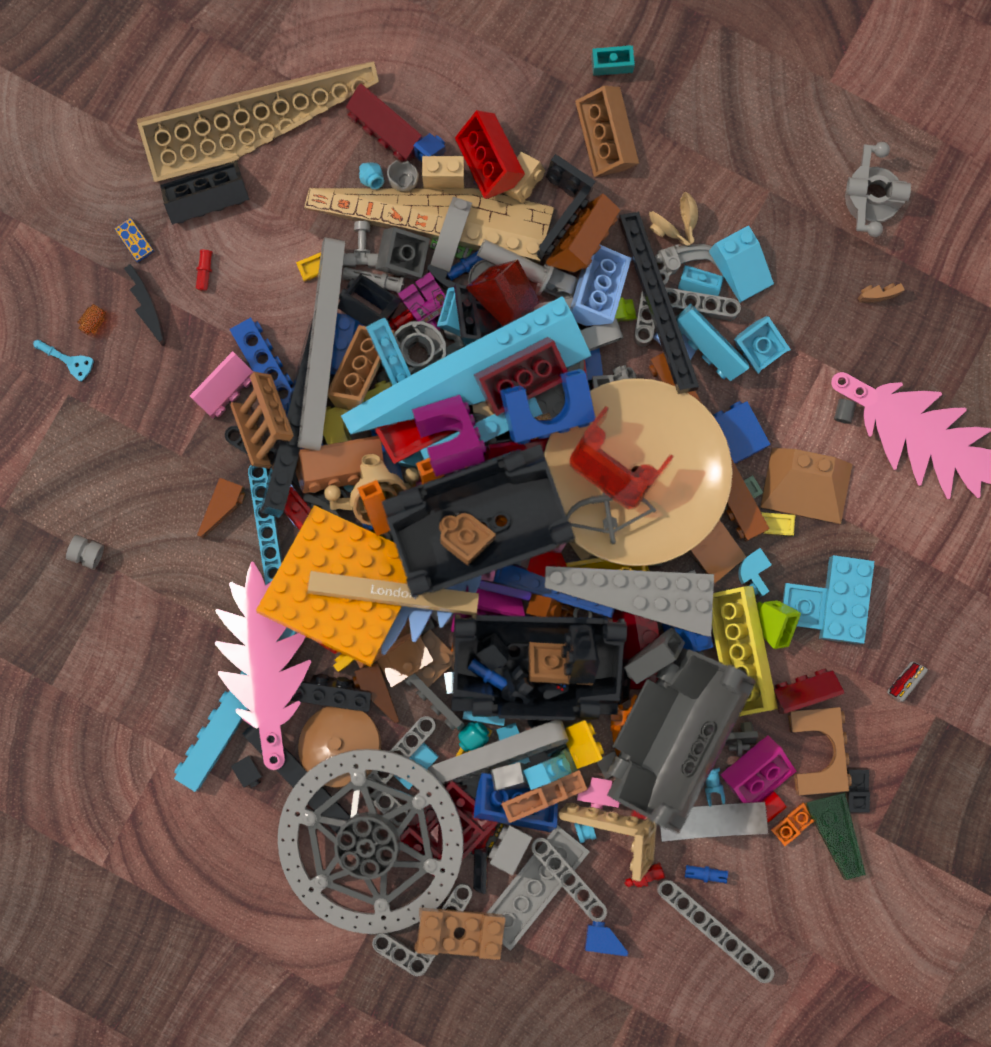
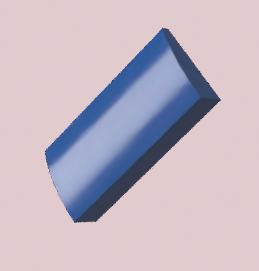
M482 773L476 793L474 818L551 832L557 828L558 803L509 823L502 803L531 791V789L495 791L492 775Z

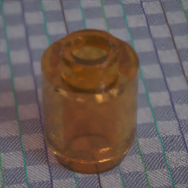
M94 304L91 307H87L77 322L80 325L78 329L87 335L90 332L95 334L104 321L106 312Z

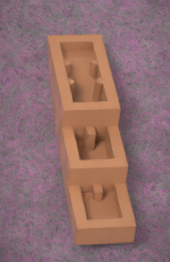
M580 770L505 801L502 803L509 823L588 789Z

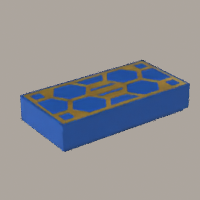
M132 218L114 228L137 263L154 252Z

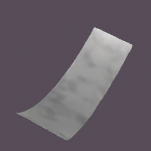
M765 802L693 807L679 834L660 826L661 840L663 842L718 836L768 834Z

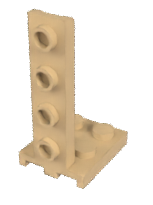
M566 803L559 811V818L561 820L634 836L635 840H633L631 852H634V857L630 864V871H633L632 880L641 881L654 863L656 823L650 821L649 818L640 820L634 816L627 817L618 815L616 812L600 811L597 808H587L576 803Z

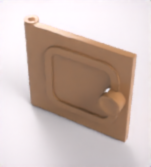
M405 623V626L407 628L406 634L411 633V630ZM421 635L416 642H412V638H410L377 660L392 688L435 661Z

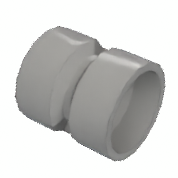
M75 535L69 544L66 559L75 563L81 561L83 566L94 570L100 562L104 545L94 541L88 543V539Z

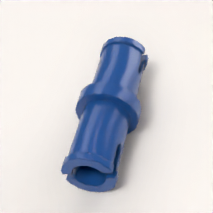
M478 251L465 259L462 257L460 262L453 265L450 273L448 272V278L453 281V279L465 272L469 273L477 262L483 260V258L477 256Z
M475 658L467 669L483 678V682H489L501 691L507 685L505 677L494 670L490 671L487 666H484Z
M686 864L685 878L699 879L705 883L713 881L727 884L728 870L724 871L711 869L710 866H705L704 868Z

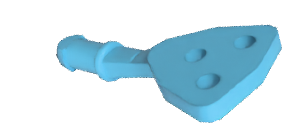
M41 340L33 342V346L36 349L47 353L48 356L57 357L66 363L70 373L77 380L84 381L91 372L94 363L92 358L82 355L70 357L61 354L53 346L51 347Z

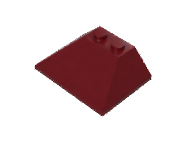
M452 780L444 785L455 803L460 816L464 839L463 861L499 822L474 818L475 800ZM428 804L424 811L433 858L441 860L443 852L442 830L435 810L431 804ZM415 814L400 835V841L425 855L418 814Z

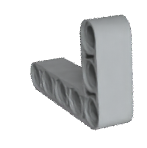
M665 287L667 294L675 298V303L671 304L674 312L681 313L687 307L685 303L687 299L695 301L694 307L704 317L731 321L738 316L741 310L740 303L732 298ZM643 291L640 296L634 332V341L641 347L651 343L655 329L652 319L644 320L641 316L643 312L650 313ZM712 302L716 309L710 311L706 308L705 304ZM731 305L735 308L736 312L729 314L725 307ZM644 331L648 333L649 338L641 340L638 333Z
M428 716L421 717L390 751L395 752L399 750L405 757L410 758L434 732L436 728L435 721ZM426 719L432 723V728L428 732H424L420 727L421 722ZM415 735L418 738V744L415 747L407 745L406 740L408 736ZM373 770L366 778L386 785L394 774L390 773L387 778H382L379 776L378 770ZM377 789L370 794L375 807L383 814L403 805L394 796ZM382 796L390 798L391 804L389 807L384 808L380 805L379 801ZM395 817L390 819L394 824L400 826V824L402 823L397 821Z
M466 883L458 884L442 909L446 910L448 906H455L458 911H464L472 897L471 887ZM459 888H466L469 891L468 897L465 899L459 898L457 890ZM388 933L377 934L373 940V948L376 952L414 976L423 975L436 956L433 954L417 953ZM380 937L386 938L388 946L380 948L377 945V939ZM403 949L406 952V957L404 959H397L394 955L395 950ZM415 960H420L423 962L424 968L416 971L413 969L412 963Z

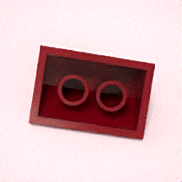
M824 668L815 671V676L808 678L807 675L795 678V683L788 685L787 681L776 684L774 692L779 714H785L845 694L834 671L827 672V669Z

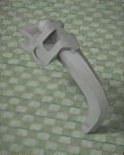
M706 244L674 245L659 250L658 254L654 257L656 262L662 267L659 271L664 278V286L667 284L669 276L674 275L680 265L685 262L708 260L718 268L709 253L713 246Z

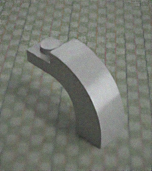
M456 197L452 198L431 261L432 266L450 273L472 206L471 202Z

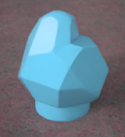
M367 162L359 166V178L362 184L373 190L380 188L384 184V176L379 164Z

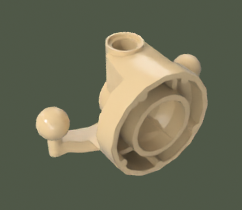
M368 454L361 459V479L353 488L350 498H339L341 492L335 485L328 486L324 491V495L330 502L331 510H353L355 517L359 521L372 526L357 488L377 480L385 499L398 496L399 492L416 487V482L420 479L419 471L416 468H408L405 471L404 478L408 483L404 484L399 476L388 471L379 456Z

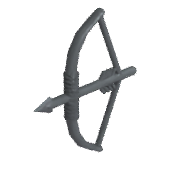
M602 474L599 485L602 486L603 494L580 500L570 508L566 516L569 520L571 514L580 507L603 502L606 511V518L603 520L604 529L575 523L570 524L572 527L608 533L611 544H615V532L652 512H656V509L643 496L635 493L616 492L609 494L607 490L609 482ZM622 498L635 499L644 502L650 510L618 527L617 519L611 515L609 502L613 500L618 501Z

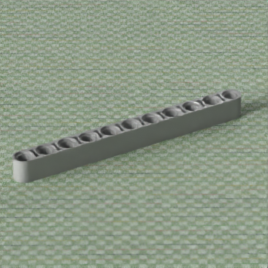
M324 237L321 248L298 439L299 448L320 451L323 438L345 241Z

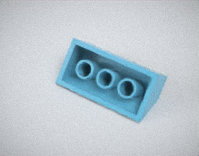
M691 303L676 317L681 335L684 334L689 339L687 343L695 351L699 349L703 353L701 357L709 365L713 363L718 368L716 372L721 378L725 379L727 377L732 381L750 368L747 360Z

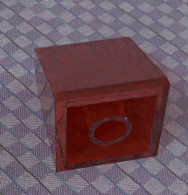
M518 259L488 267L466 286L468 291L503 326L533 312L534 307L540 303Z

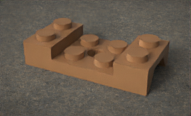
M419 908L420 925L418 940L414 949L417 953L478 956L483 959L500 960L505 917L502 914ZM459 927L464 928V935L461 938H455V929Z

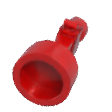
M659 862L652 865L641 881L628 878L624 883L627 887H631L634 884L636 887L649 886L648 882L662 880L665 878V874Z

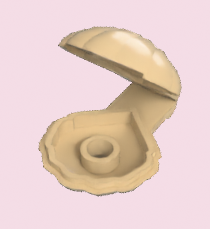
M684 192L680 198V211L685 226L686 240L670 222L654 211L649 212L650 220L653 223L650 229L662 238L664 235L678 239L683 245H690L694 242L692 231L697 224L698 207L694 198L689 193Z

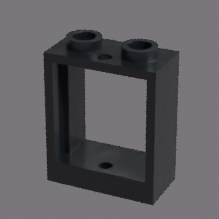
M360 274L356 280L352 278L346 289L344 288L339 294L340 302L338 309L364 326H368L382 318H385L388 322L402 300ZM355 293L381 309L382 313H377L354 298L353 295Z

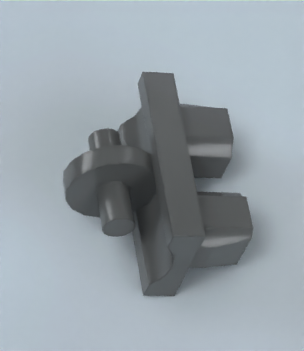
M752 722L741 723V732H733L732 729L724 745L728 746L729 751H736L737 757H742V750H750L749 744H756L758 733L754 731Z

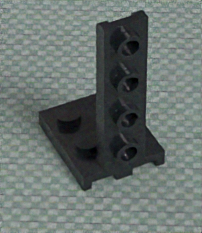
M557 154L551 159L545 177L551 184L558 185L567 195L575 197V199L540 244L537 257L541 260L545 255L550 256L556 247L554 245L556 240H562L567 232L565 228L568 224L571 226L574 224L578 217L577 212L580 209L582 211L589 203L588 199L593 190L592 187L596 183L595 180Z

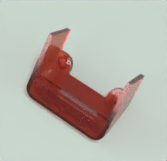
M605 406L575 447L570 456L569 464L574 471L628 510H633L641 504L669 468L674 456L670 454L658 470L651 465L644 464L638 467L634 473L600 448L606 438L605 432L600 428L609 410Z

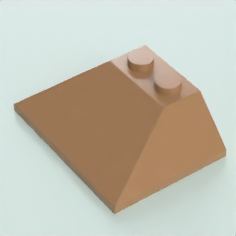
M772 448L760 508L841 524L852 464L836 457L803 450Z

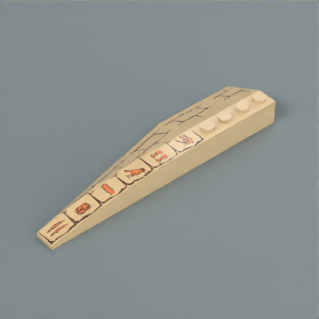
M309 188L304 206L305 209L354 221H368L370 225L386 229L395 227L430 238L431 240H438L452 198L456 197L472 203L459 246L478 251L482 242L486 239L539 265L541 259L537 257V252L540 244L548 234L554 207L526 200L522 204L509 196L501 194L484 199L480 189L413 188L410 191H398L394 188H378L375 190L371 188Z

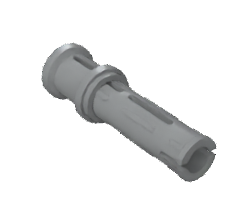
M348 267L343 269V280H351L352 278L356 280L362 274L385 290L394 291L397 294L403 291L405 277L396 278L389 276L387 273L379 275Z

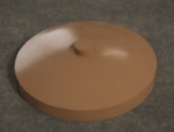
M331 706L319 710L306 722L298 743L299 758L307 772L320 762L342 752L358 749L381 750L379 730L375 722L365 712ZM365 770V771H366V777H368V775H369L373 770ZM350 773L337 776L324 784V786L343 788L351 781Z

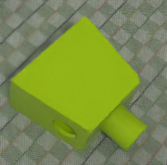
M777 600L764 603L758 602L757 608L764 639L773 649L789 647L801 613Z

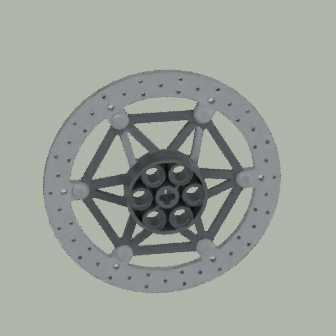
M380 749L351 750L331 756L309 770L296 784L288 796L281 813L278 828V851L282 869L292 890L304 905L318 917L348 931L363 934L389 933L418 923L420 921L419 908L436 909L443 902L455 883L462 863L464 843L462 824L450 794L443 784L425 767L410 758L391 751ZM365 770H378L394 774L414 785L420 792L413 796L366 778ZM350 773L351 781L314 811L306 808L312 796L324 784L337 776ZM368 786L403 799L408 803L386 814H378ZM354 789L350 819L343 820L321 815L348 791ZM360 790L369 812L358 813ZM428 804H431L435 810L442 830L443 852L441 860L433 858L424 811ZM411 809L400 826L396 828L390 819ZM415 814H418L425 855L400 841V835ZM365 821L369 829H362L359 822ZM300 823L307 825L309 829L317 872L313 879L307 874L299 851ZM322 823L340 826L341 829L337 836H335ZM316 829L320 830L334 843L335 857L326 869H323ZM379 829L387 830L389 836H381ZM349 834L353 841H345L343 835ZM366 842L370 843L369 849L365 848ZM385 849L391 851L392 857L384 856L382 851ZM402 850L419 861H398L397 858ZM347 855H353L356 858V862L348 861ZM339 863L343 870L330 874L336 864ZM367 863H374L376 870H370L367 867ZM391 867L420 869L394 891L387 894V873ZM428 872L435 876L429 887L418 898L401 908L390 909L389 903ZM347 875L363 879L373 897L338 884L333 880ZM380 877V893L371 879ZM328 887L374 905L375 913H365L343 907L324 895L322 890Z

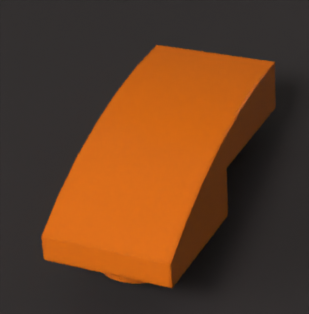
M802 802L771 830L782 844L786 846L817 818Z

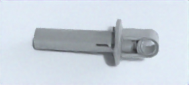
M486 239L482 242L477 256L536 283L535 295L539 296L545 291L557 298L562 296L564 299L574 297L578 279L575 276L546 264L541 266Z

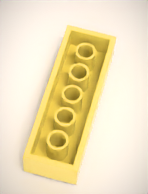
M753 586L713 593L712 629L719 662L740 669L756 681L739 716L778 709Z

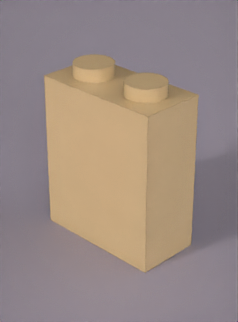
M422 156L424 188H464V156Z

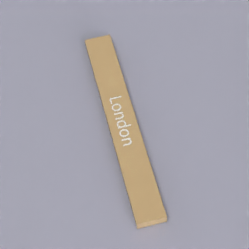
M310 571L307 592L309 594L467 615L477 614L479 593L442 589L431 594L427 592L414 599L411 596L408 585L404 583Z

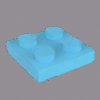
M785 583L783 603L801 613L796 627L822 630L827 588Z

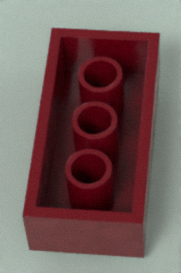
M546 337L474 374V377L490 411L498 416L505 412L500 393L501 390L521 385L526 391L527 400L562 383L560 374L567 373L568 370L554 340Z

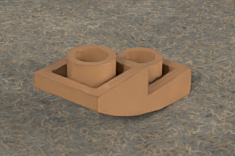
M892 283L883 288V291L880 285L874 288L870 285L861 290L862 294L858 297L859 302L884 301L901 295L905 289L901 283L896 286Z

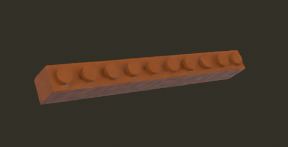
M664 352L650 359V366L648 368L652 376H657L659 381L675 386ZM696 391L687 392L702 404ZM731 458L732 483L726 504L728 509L725 511L730 521L734 520L737 528L735 530L739 538H744L745 542L765 533L770 528Z

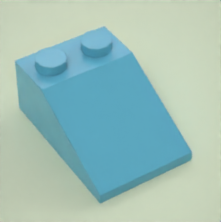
M749 225L718 241L709 250L710 255L740 303L774 284L760 243Z

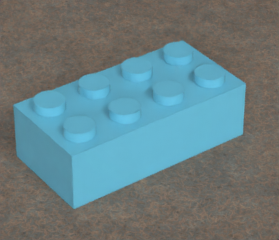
M834 555L829 557L825 587L827 588L823 626L822 630H820L819 639L859 645L864 644L874 561Z

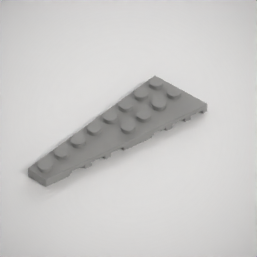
M545 567V588L704 636H711L714 574Z

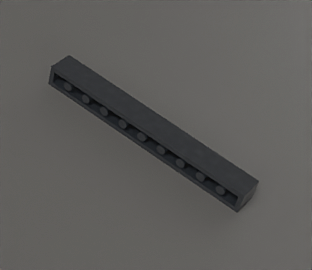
M313 318L308 325L285 412L294 436L290 441L278 439L259 511L279 518L285 509L300 451L298 439Z

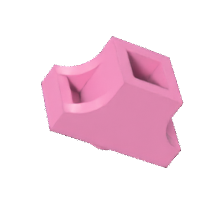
M591 777L588 790L577 794L576 800L590 802L591 807L603 809V805L619 808V802L607 796L612 786V780Z

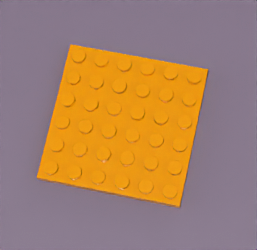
M314 505L259 603L256 613L371 667L402 606L309 594L307 592L310 571L407 584V577L396 545L386 538L376 536L375 533Z

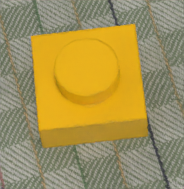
M341 654L335 659L336 663L333 666L340 673L355 659Z

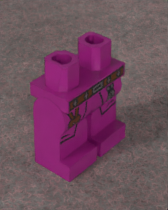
M431 272L415 282L416 287L412 284L398 293V296L404 306L411 312L416 322L423 321L441 331L437 327L436 322L439 320L446 296Z

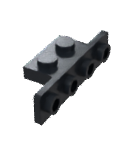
M326 674L313 675L310 682L302 681L290 701L368 712L370 710L372 693L371 691L353 689L354 681L349 680L347 677L333 678Z

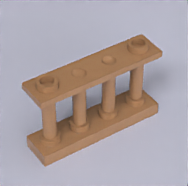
M253 371L250 379L254 390L244 404L232 402L230 406L251 465L270 469L271 463L267 453L278 439L290 441L294 435L272 376ZM258 398L259 405L252 414L251 407ZM263 414L265 420L258 428L256 423ZM269 429L271 435L263 444L262 437Z

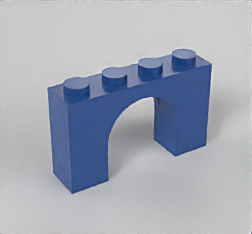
M578 369L560 374L565 394V403L562 411L550 420H537L532 416L526 391L521 385L501 390L500 393L511 439L515 443L526 444L530 442V439L536 437L539 439L547 438L551 433H565L570 431L572 427L578 426L583 428L589 426L590 422L596 421L586 372Z

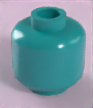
M469 722L458 734L459 746L465 752L485 746L489 741L488 729L481 722Z

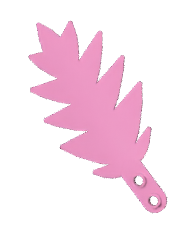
M844 372L833 376L831 384L835 391L865 407L864 423L869 437L872 436L876 419L877 430L893 470L897 469L906 439L908 456L918 486L922 485L930 455L938 481L947 499L951 497L955 468L966 487L977 498L981 496V482L991 484V450L969 446L991 432V428L964 427L947 429L967 411L966 408H948L923 413L942 395L941 392L911 391L894 393L903 386V383H889L874 389ZM844 379L846 383L844 385H840L838 383V380ZM862 389L864 393L862 395L856 394V390Z
M251 562L245 588L233 582L229 583L233 597L245 617L220 609L216 610L223 623L245 645L216 641L215 645L233 664L247 675L219 671L218 675L228 689L250 710L246 711L237 708L236 712L248 724L259 728L264 764L271 770H277L282 767L285 761L280 725L292 717L301 702L297 701L287 707L285 706L303 681L311 660L281 671L293 657L306 636L297 633L277 641L287 627L256 613V609L271 582L265 585L255 562ZM272 735L275 741L271 743L267 740V737ZM270 757H277L278 762L272 763Z

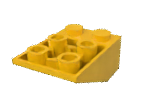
M582 720L565 728L569 740L565 744L577 769L602 760L601 755L604 754L600 743L595 742L592 735L595 734L591 722L586 723V720Z

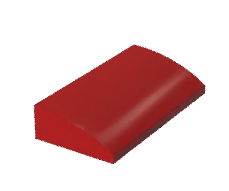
M415 419L374 429L393 464L457 432L455 430H445L421 438Z

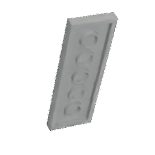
M558 825L546 838L574 871L590 852ZM543 842L536 851L538 853L545 852L547 844ZM535 854L531 856L486 912L502 914L505 917L502 944L510 951L562 887ZM557 857L549 861V866L552 869H557L561 865V860ZM566 874L563 877V882L565 883L572 874Z

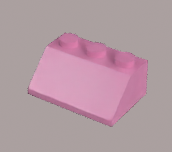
M232 351L190 397L212 419L216 416L220 417L226 410L225 406L230 401L234 402L240 396L239 392L242 388H247L252 384L250 376L253 371Z

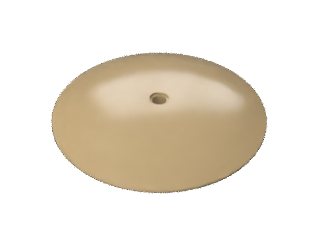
M640 378L623 379L592 389L590 395L596 421L590 422V425L587 427H572L570 431L565 433H551L545 449L544 456L566 515L570 508L580 500L603 494L602 486L599 485L602 474L609 482L607 484L609 494L616 492L638 494L651 503L656 512H652L615 532V544H611L608 533L572 527L576 538L575 543L598 558L612 563L631 566L659 564L685 554L697 546L713 530L729 498L732 483V461L721 427L708 409L687 392L678 394L675 386L665 382ZM638 468L642 471L643 475L640 478H635L632 476L631 471ZM622 498L618 501L613 500L609 502L611 515L617 519L618 527L650 510L644 502L635 499ZM603 502L582 506L571 514L568 521L570 523L604 529L603 520L606 518L605 505Z

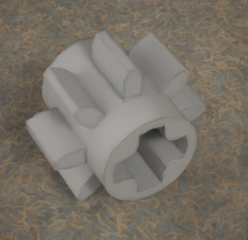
M626 365L618 366L612 370L614 381L636 379L634 370L630 367L626 368Z

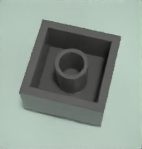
M395 227L383 230L375 269L399 277H405L409 280L422 278L430 238Z

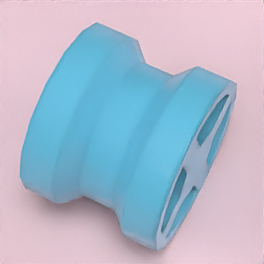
M574 823L580 844L584 843L587 839H596L593 827Z

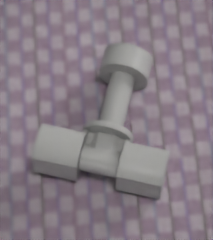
M356 221L354 222V231L358 232V249H355L354 253H344L342 267L356 268V265H368V268H376L378 254H370V250L366 249V232H370V222Z

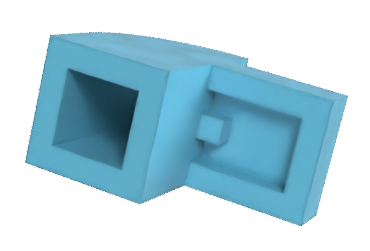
M761 548L747 556L741 562L738 571L741 584L749 580L751 583L749 586H753L755 595L758 594L759 597L768 593L769 590L758 574L772 565Z

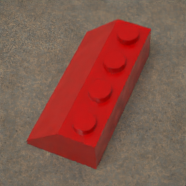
M476 110L455 136V140L484 199H489L513 189L525 173L496 115Z

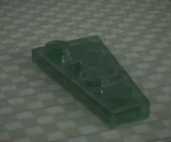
M845 793L805 802L804 804L843 879L849 880L866 875Z

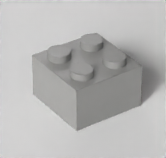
M509 824L508 827L504 826L498 836L501 841L498 846L494 845L488 856L491 858L490 864L513 876L532 836Z

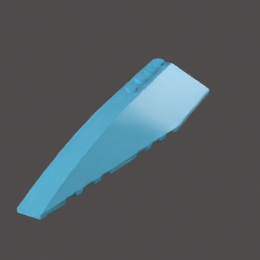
M562 296L414 373L341 415V418L350 434H356L385 425H393L405 420H413L412 409L457 395H461L463 402L467 401L468 405L480 404V402L486 400L474 374L546 337L554 340L566 368L591 357V353L570 308Z

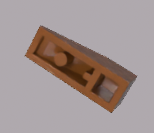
M219 478L197 536L204 539L238 508L239 503L243 504L246 497L243 486Z

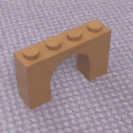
M837 707L788 712L790 732H821L828 737L833 747L832 760L826 768L818 772L794 774L796 795L849 791L852 781L851 775L847 774L846 766L849 765V755L845 753L844 747L847 744L846 732H843L842 724H845L844 711Z

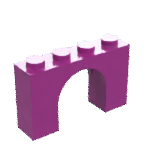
M461 395L412 409L421 438L445 430L460 432L457 437L450 441L427 448L430 463L436 477L485 462L483 453L486 452L483 440L479 441L481 436L478 427L474 428L476 424L473 415L470 414L467 401L463 402Z

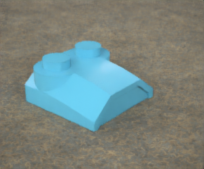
M769 316L757 320L734 339L737 349L744 354L757 374L785 352L791 350Z

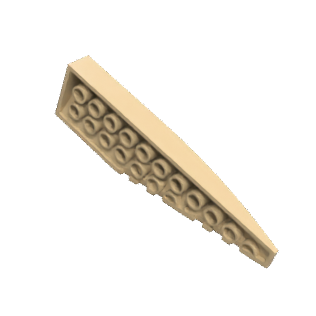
M374 61L259 87L137 119L154 182L233 162L246 153L252 152L255 148L272 141L277 136L312 119V117L319 113L325 112L328 108L345 101L353 95L360 83L366 88L376 84L379 80Z

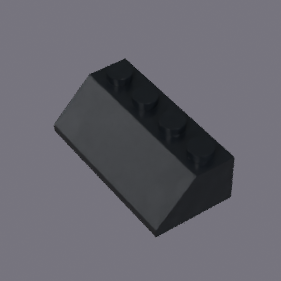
M237 160L160 185L164 206L172 225L184 223L191 218L203 217L213 211H221L231 205H240L249 200Z

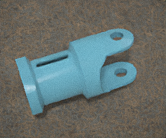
M713 768L706 780L705 793L710 807L712 806V792H718L721 795L723 804L726 801L724 787L720 783L718 773L720 768Z

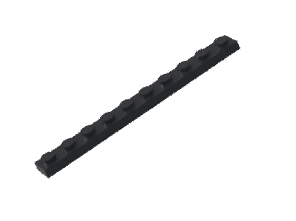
M640 213L621 214L618 220L677 393L697 391L699 384Z

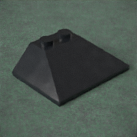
M461 284L454 285L461 340L466 346L531 313L528 295Z

